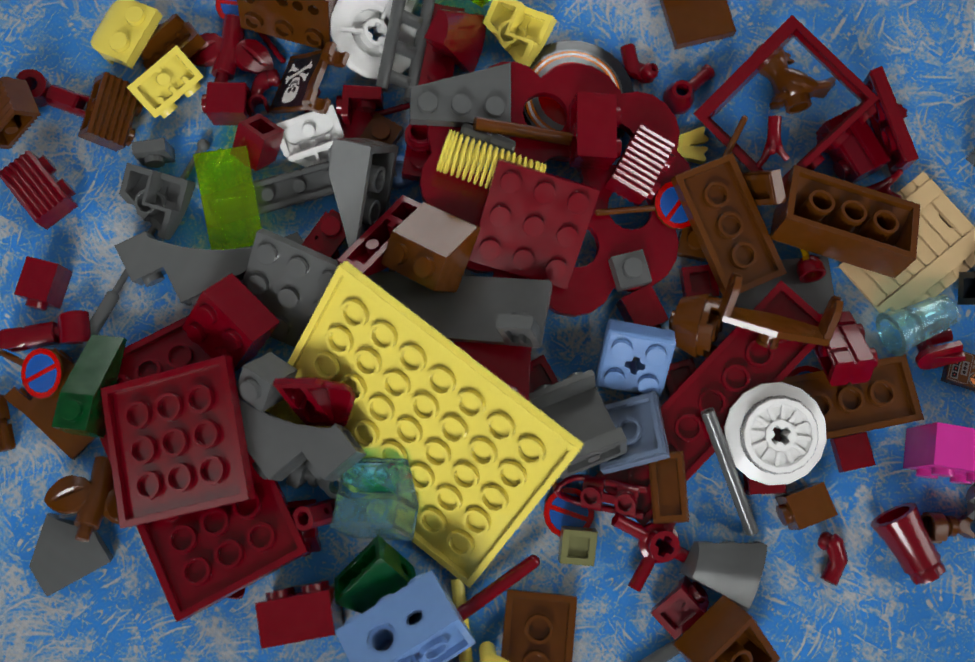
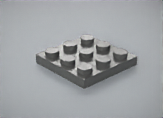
M262 228L256 233L242 284L280 321L270 337L296 347L328 286L332 274L335 273L339 265L337 260Z

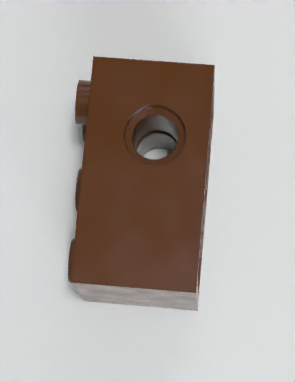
M237 0L241 28L323 50L326 42L332 41L330 36V19L337 0Z

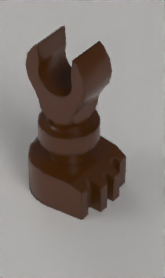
M924 512L921 515L922 522L933 543L941 544L942 541H947L948 537H954L957 534L962 535L964 538L975 539V533L970 529V523L973 520L967 517V514L962 515L958 519L955 516H945L941 512Z

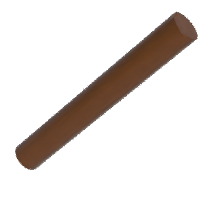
M477 116L473 121V130L566 146H570L572 142V133Z

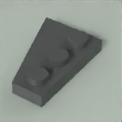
M511 63L414 86L410 89V125L462 127L464 123L473 125L476 116L511 122Z

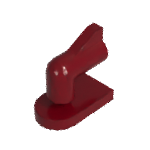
M944 322L938 323L927 332L916 335L913 340L914 345L919 351L915 361L920 369L930 370L966 361L962 342L960 340L950 342L953 341V334Z

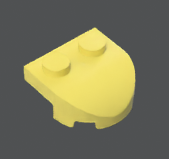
M117 0L110 6L91 38V45L110 64L113 65L116 62L133 69L163 16L157 9L138 1Z

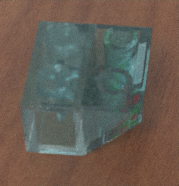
M362 458L340 478L330 527L352 538L374 539L378 535L383 539L413 541L419 504L409 461L406 459Z

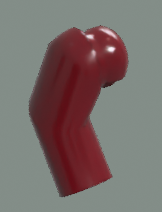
M626 44L620 48L623 66L629 77L642 84L652 83L659 73L656 64H651L650 62L643 64L639 62L635 44Z

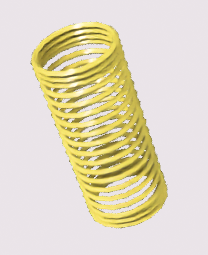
M451 129L448 132L436 170L440 171V173L443 172V174H447L451 167L450 176H453L457 169L456 178L460 177L463 170L462 181L465 180L470 169L467 181L468 183L471 182L475 173L474 185L477 184L483 169L479 182L480 187L483 185L489 170L485 183V189H487L494 174L498 158L542 172H546L547 165L539 161L533 164V159L529 161L527 157L522 159L521 154L516 158L515 152L510 156L509 150L504 155V148L499 151L498 146H496L493 150V145L490 144L487 148L486 142L483 143L480 149L481 140H478L475 145V138H472L468 146L469 136H466L462 145L463 133L459 136V132L452 131Z

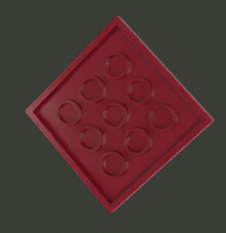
M223 355L100 388L120 529L256 499L232 356Z

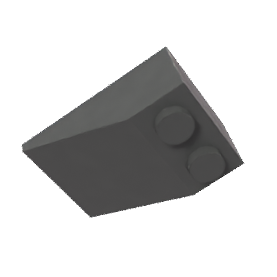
M333 138V144L328 151V162L330 163L328 173L349 248L389 208L399 147L397 145L366 138Z

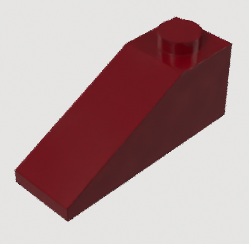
M402 195L337 259L338 265L347 261L367 277L388 268L382 265L381 261L392 231L422 203Z

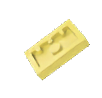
M176 45L126 88L153 118L160 115L164 119L178 107L174 103L183 94L189 98L202 87L198 81L204 76Z

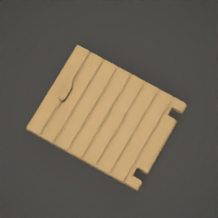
M924 171L897 192V194L902 196V199L920 204L916 260L896 278L841 262L838 266L880 314L886 312L887 309H890L895 314L888 321L894 330L899 328L959 279V272H967L975 266V227Z

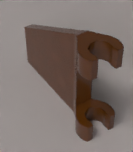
M54 348L53 351L59 355L64 368L63 383L59 391L52 397L40 399L32 398L23 388L18 390L16 387H13L4 398L24 413L66 455L75 460L97 437L71 435L51 427L59 393L75 366L74 361L62 349L59 351L57 348Z

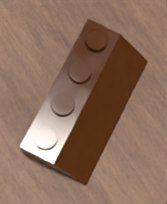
M797 165L791 168L784 186L787 202L776 205L773 213L770 232L772 240L892 278H896L916 260L920 204Z

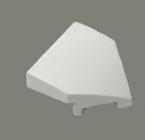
M333 103L330 104L326 114L309 111L275 123L285 130L280 145L283 155L288 158V161L295 162L304 167L328 161V151L333 144V138L344 137V132Z

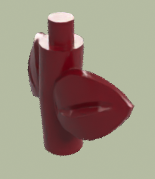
M235 14L224 16L222 37L216 33L201 34L206 43L189 58L195 66H213L211 73L215 77L214 82L232 81L237 67L253 74H259L265 69L267 71L274 69V63L267 48L255 39H244L245 29L241 28L240 17Z

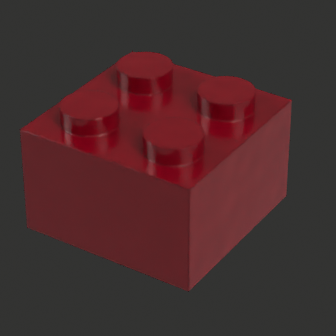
M230 273L201 293L182 329L187 333L190 340L197 343L211 359L223 355L232 356L235 372L258 354L280 321L233 273Z
M329 580L301 586L302 592L295 593L294 586L265 593L266 600L255 603L261 649L336 635L335 631L344 626L345 620L343 607L335 603V586H330Z

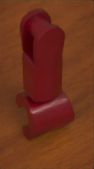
M25 69L16 76V79L28 82L38 107L49 105L83 118L85 114L83 109L88 103L90 96L55 84L51 85L42 73L34 69Z
M82 310L67 311L57 317L58 323L52 321L24 326L23 328L17 327L0 330V348L11 352H20L31 348L35 349L58 344L76 345L88 342L91 337L89 312Z

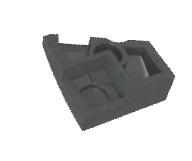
M127 163L119 195L128 204L134 205L137 214L144 221H149L156 228L159 238L170 240L184 217L196 182Z
M694 541L680 573L722 596H727L740 606L750 609L763 574L767 545L759 541H753V543Z

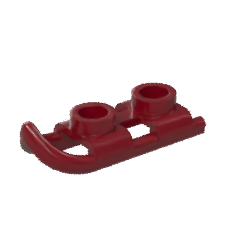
M574 474L562 479L555 486L553 493L557 497L583 508L614 514L620 513L625 517L643 520L645 512L636 510L639 492L647 493L648 487L586 474ZM574 481H583L580 498L562 492V487ZM604 486L616 487L617 494L604 492Z

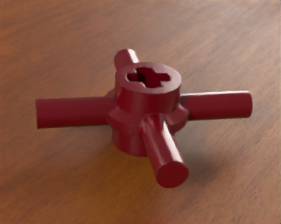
M616 513L612 518V526L638 539V548L643 556L628 584L629 587L641 592L655 563L669 562L673 559L682 563L685 562L690 551L680 546L678 534L674 529L676 523L653 524L651 522L642 526L620 513ZM660 538V544L658 546L655 545L656 541Z

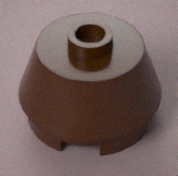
M712 293L682 297L679 300L676 310L671 312L669 319V329L675 332L676 347L696 359H699L700 356L707 358L716 349L717 346L712 345V342H716L724 322H721L718 312L722 298L713 297Z

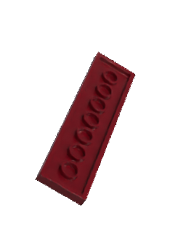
M782 280L753 309L773 313L817 327L822 319V316ZM736 326L660 406L669 451H683L686 482L715 452L702 419L701 411L707 408H714L724 434V425L729 409L742 393L762 383L782 382L816 344L780 339L778 348L770 349L771 342L765 348L756 342L758 332ZM648 464L606 475L599 471L595 475L596 477L648 487L647 493L639 492L636 509L645 512L643 520L637 518L635 520L642 526H645L653 518ZM604 486V490L607 493L617 494L616 487Z

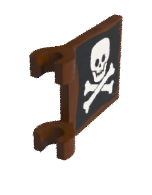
M328 41L325 43L323 50L291 56L269 112L281 114L310 110L326 114L331 100L317 97L319 86L327 66L345 67L350 54L335 51L337 44Z

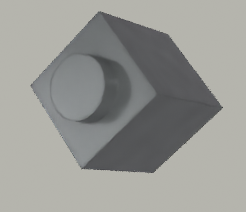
M269 352L243 365L237 384L238 396L259 411L264 412L284 400L282 395L273 386L274 379L295 378L297 369L272 352Z

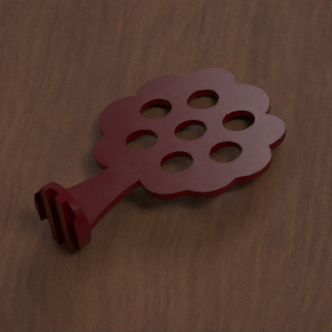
M499 62L488 67L511 63L512 123L527 125L523 115L525 104L534 97L544 96L552 98L563 108L566 120L565 126L561 131L570 132V103L577 91L617 94V107L621 108L619 128L627 132L630 138L640 124L643 123L676 143L671 152L676 156L672 165L666 173L661 171L657 178V181L661 183L659 188L665 183L671 182L674 176L691 170L689 163L677 151L680 131L676 116L666 103L654 95L638 91L621 94L620 89L607 74L593 66L578 63L556 66L541 78L530 67L518 62ZM428 126L426 137L431 155L422 167L419 183L422 200L478 226L490 188L489 184L488 188L485 189L489 170L481 187L479 182L483 169L475 185L473 184L475 173L471 182L468 183L467 181L470 169L463 181L461 179L463 170L459 178H456L457 169L454 175L450 176L451 167L447 174L437 171L436 167L449 130L452 129V131L460 132L461 127ZM503 135L516 142L514 150L516 158L521 154L522 159L524 157H527L528 161L533 159V164L536 161L545 164L556 159L570 163V146ZM611 165L608 170L576 168L582 184L600 190L587 229L595 238L597 250L595 258L587 266L574 267L567 289L553 285L549 310L555 314L568 317L587 315L606 302L612 290L616 289L608 263L612 256L643 249L652 282L649 284L652 286L669 274L677 260L679 240L676 229H671L664 225L658 219L655 211H649V218L644 226L633 230L622 228L613 221L610 215L597 216L595 214L597 209L608 208L609 198L614 192L606 189L605 184L616 165ZM654 197L652 200L645 199L648 205L654 204ZM468 261L466 269L475 273H493L492 277L530 279L472 261ZM643 285V286H639V287H635V288H631V289H627V290H623V291L634 292V291L639 290V289H641V288H643V287H645V286H647V285ZM454 341L457 347L526 400L531 401L529 398V378L532 347Z

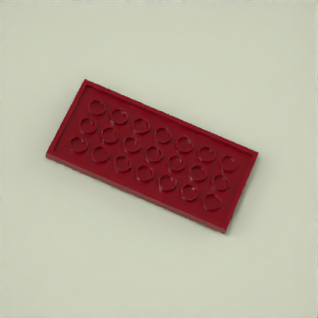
M188 316L125 347L117 384L211 359L197 343L190 340L187 333L182 329ZM105 432L104 438H100L111 464L107 432ZM249 452L248 456L256 499L136 526L176 622H182L310 553L301 531L296 527L292 511L278 481L268 480V478L263 479L253 468L252 463L254 459Z

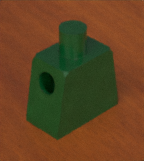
M377 535L334 579L335 603L363 614L374 607L383 596L394 594L407 586L409 581L416 576L415 568L382 537Z

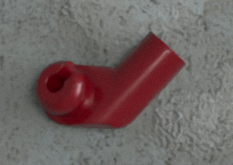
M826 531L820 534L817 542L822 550L827 551L829 558L820 578L837 586L847 565L848 556L843 539L836 533L832 535Z

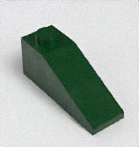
M91 335L59 393L51 427L71 435L104 438L106 425L100 388L117 384L127 339L123 337Z

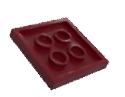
M498 158L478 227H481L469 261L530 279L550 280L552 285L567 289L600 190Z

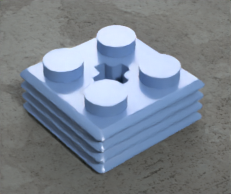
M613 319L608 320L595 373L596 386L640 395L655 391L658 397H661L676 346L675 332L673 330ZM634 357L640 358L639 360L633 361Z

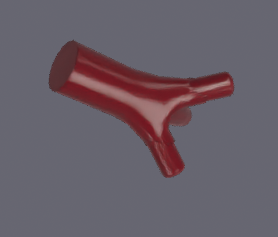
M768 116L766 144L761 158L755 165L759 169L766 163L770 155L778 153L784 161L790 159L781 141L782 116Z
M899 168L888 178L866 187L902 199V196L893 192L890 186L904 172Z

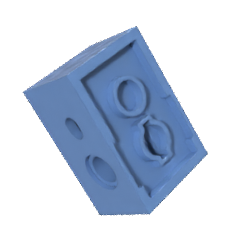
M432 570L426 574H419L413 577L407 586L394 594L383 596L374 607L363 614H356L350 617L344 623V626L335 631L349 662H448L476 644L451 597Z

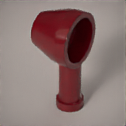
M705 64L689 81L679 80L670 84L664 91L662 101L667 104L673 114L680 115L688 112L695 100L694 92L705 82L715 77L714 69L710 65ZM676 90H683L686 95H679Z

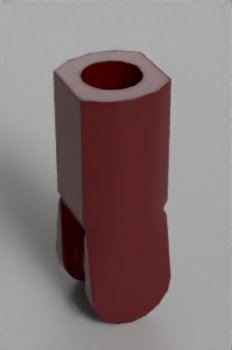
M343 497L338 499L330 498L298 507L293 513L297 529L306 531L349 517L348 512L344 513L340 502L343 500Z

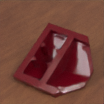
M321 378L274 379L273 386L305 425L333 426L335 423L342 426L347 425L355 401L354 391L349 385Z

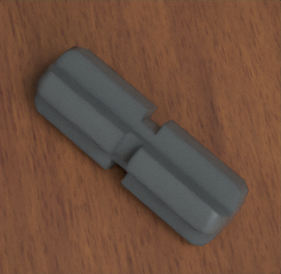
M467 123L462 125L459 136L462 133L464 135L462 143H464L466 136L470 137L468 146L472 138H475V145L478 140H481L480 149L483 143L486 142L487 148L490 144L493 145V150L496 146H498L499 151L504 148V155L509 150L510 156L514 153L516 142L512 139L494 133L491 136L487 132L473 130V125Z

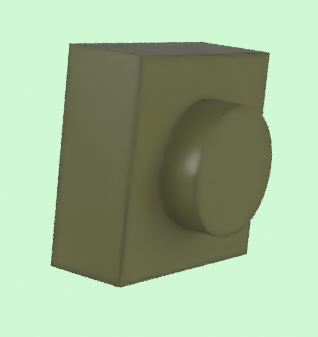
M561 526L558 552L559 563L594 566L598 531L595 528Z

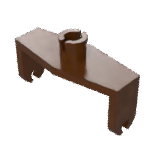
M732 273L718 310L721 322L758 332L756 342L767 348L769 342H771L770 349L778 348L780 339L822 346L829 345L843 311L844 301H841V297L832 296L817 327L769 312L734 307L741 290L742 277L739 273Z

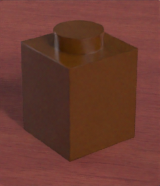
M824 482L811 483L775 497L778 506H776L777 515L784 526L787 525L789 530H802L838 515Z

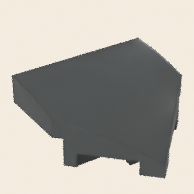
M53 513L46 515L29 566L47 597L110 563L113 559L112 553L97 530H93L89 542L75 540L78 527L74 525V521L59 518L60 515Z

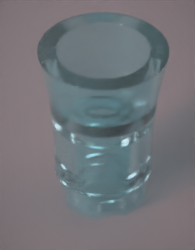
M941 294L897 310L878 314L876 317V329L880 340L887 350L896 356H902L918 344L946 331L950 326L958 323L957 318L960 314L955 302L951 301L947 295Z

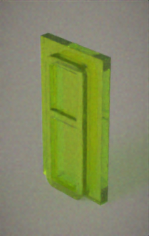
M247 146L228 149L220 148L215 151L193 154L211 250H230L253 246L256 233L262 229Z

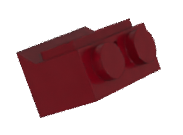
M333 209L329 213L325 211L302 245L337 260L340 257L338 249L346 239L340 213Z

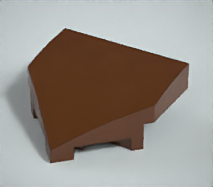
M173 14L166 22L158 24L140 55L144 60L142 64L147 70L176 45L189 59L206 41L189 22H184L177 14Z

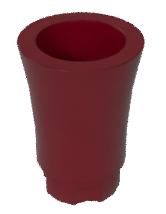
M915 503L895 506L878 515L871 522V527L886 543L903 571L909 575L915 585L933 582L946 572V568L940 560L941 556L922 522Z

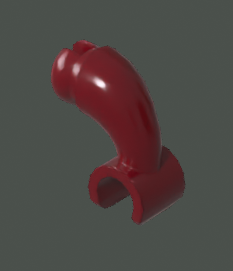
M265 69L255 77L251 86V97L248 100V106L254 115H256L255 108L258 104H264L266 112L269 113L270 105L263 94L271 86L280 85L281 80L278 70L271 69L267 71Z

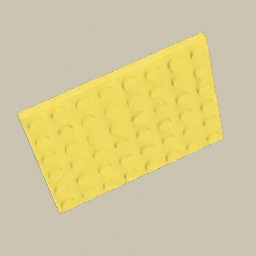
M347 261L340 264L336 269L287 362L297 369L295 378H321L352 387L355 401L345 427H347L367 453L357 463L387 464L392 492L359 491L361 487L356 479L357 477H355L356 473H354L355 469H353V466L345 472L351 481L346 484H340L358 499H360L359 495H366L367 501L363 503L469 588H471L584 445ZM285 399L265 410L283 420L305 425ZM313 426V427L330 428L331 426ZM397 464L399 470H393L391 465ZM401 464H407L408 470H402ZM399 472L401 478H395L393 473ZM408 472L410 478H404L402 473ZM396 480L400 481L399 485L395 483ZM402 480L406 481L405 485L401 483ZM408 480H410L409 482L412 481V485H409V484L407 483V481H408ZM396 486L414 487L415 492L397 491ZM376 494H381L382 499H377ZM385 494H390L391 503L386 502ZM416 495L417 504L412 503L411 496ZM369 497H373L375 502H370ZM403 498H408V501H407V499H404V501L409 502V503H404V502H403Z

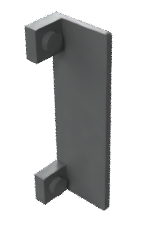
M379 271L368 276L370 280L450 341L537 348L542 346L553 288L550 280L463 276L457 292L433 291L398 272Z

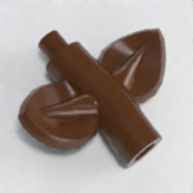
M95 457L90 481L75 475L65 476L55 482L45 495L44 502L54 511L62 514L78 513L74 521V525L78 527L75 540L89 542L93 530H99L104 517L112 523L119 524L112 467L108 457Z

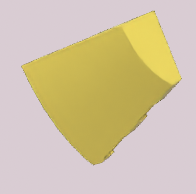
M493 0L483 21L515 62L528 67L531 66L543 49L557 22L553 16L528 8L517 0Z

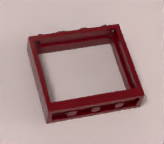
M791 15L694 112V115L727 147L731 137L712 118L794 38L861 102L796 164L797 166L814 170L825 160L821 154L831 145L837 149L851 136L847 130L856 121L862 125L877 111L873 105L880 98L801 22ZM737 143L735 144L731 153L749 171L763 170L762 168H757L755 166L756 162ZM791 169L782 177L784 186Z

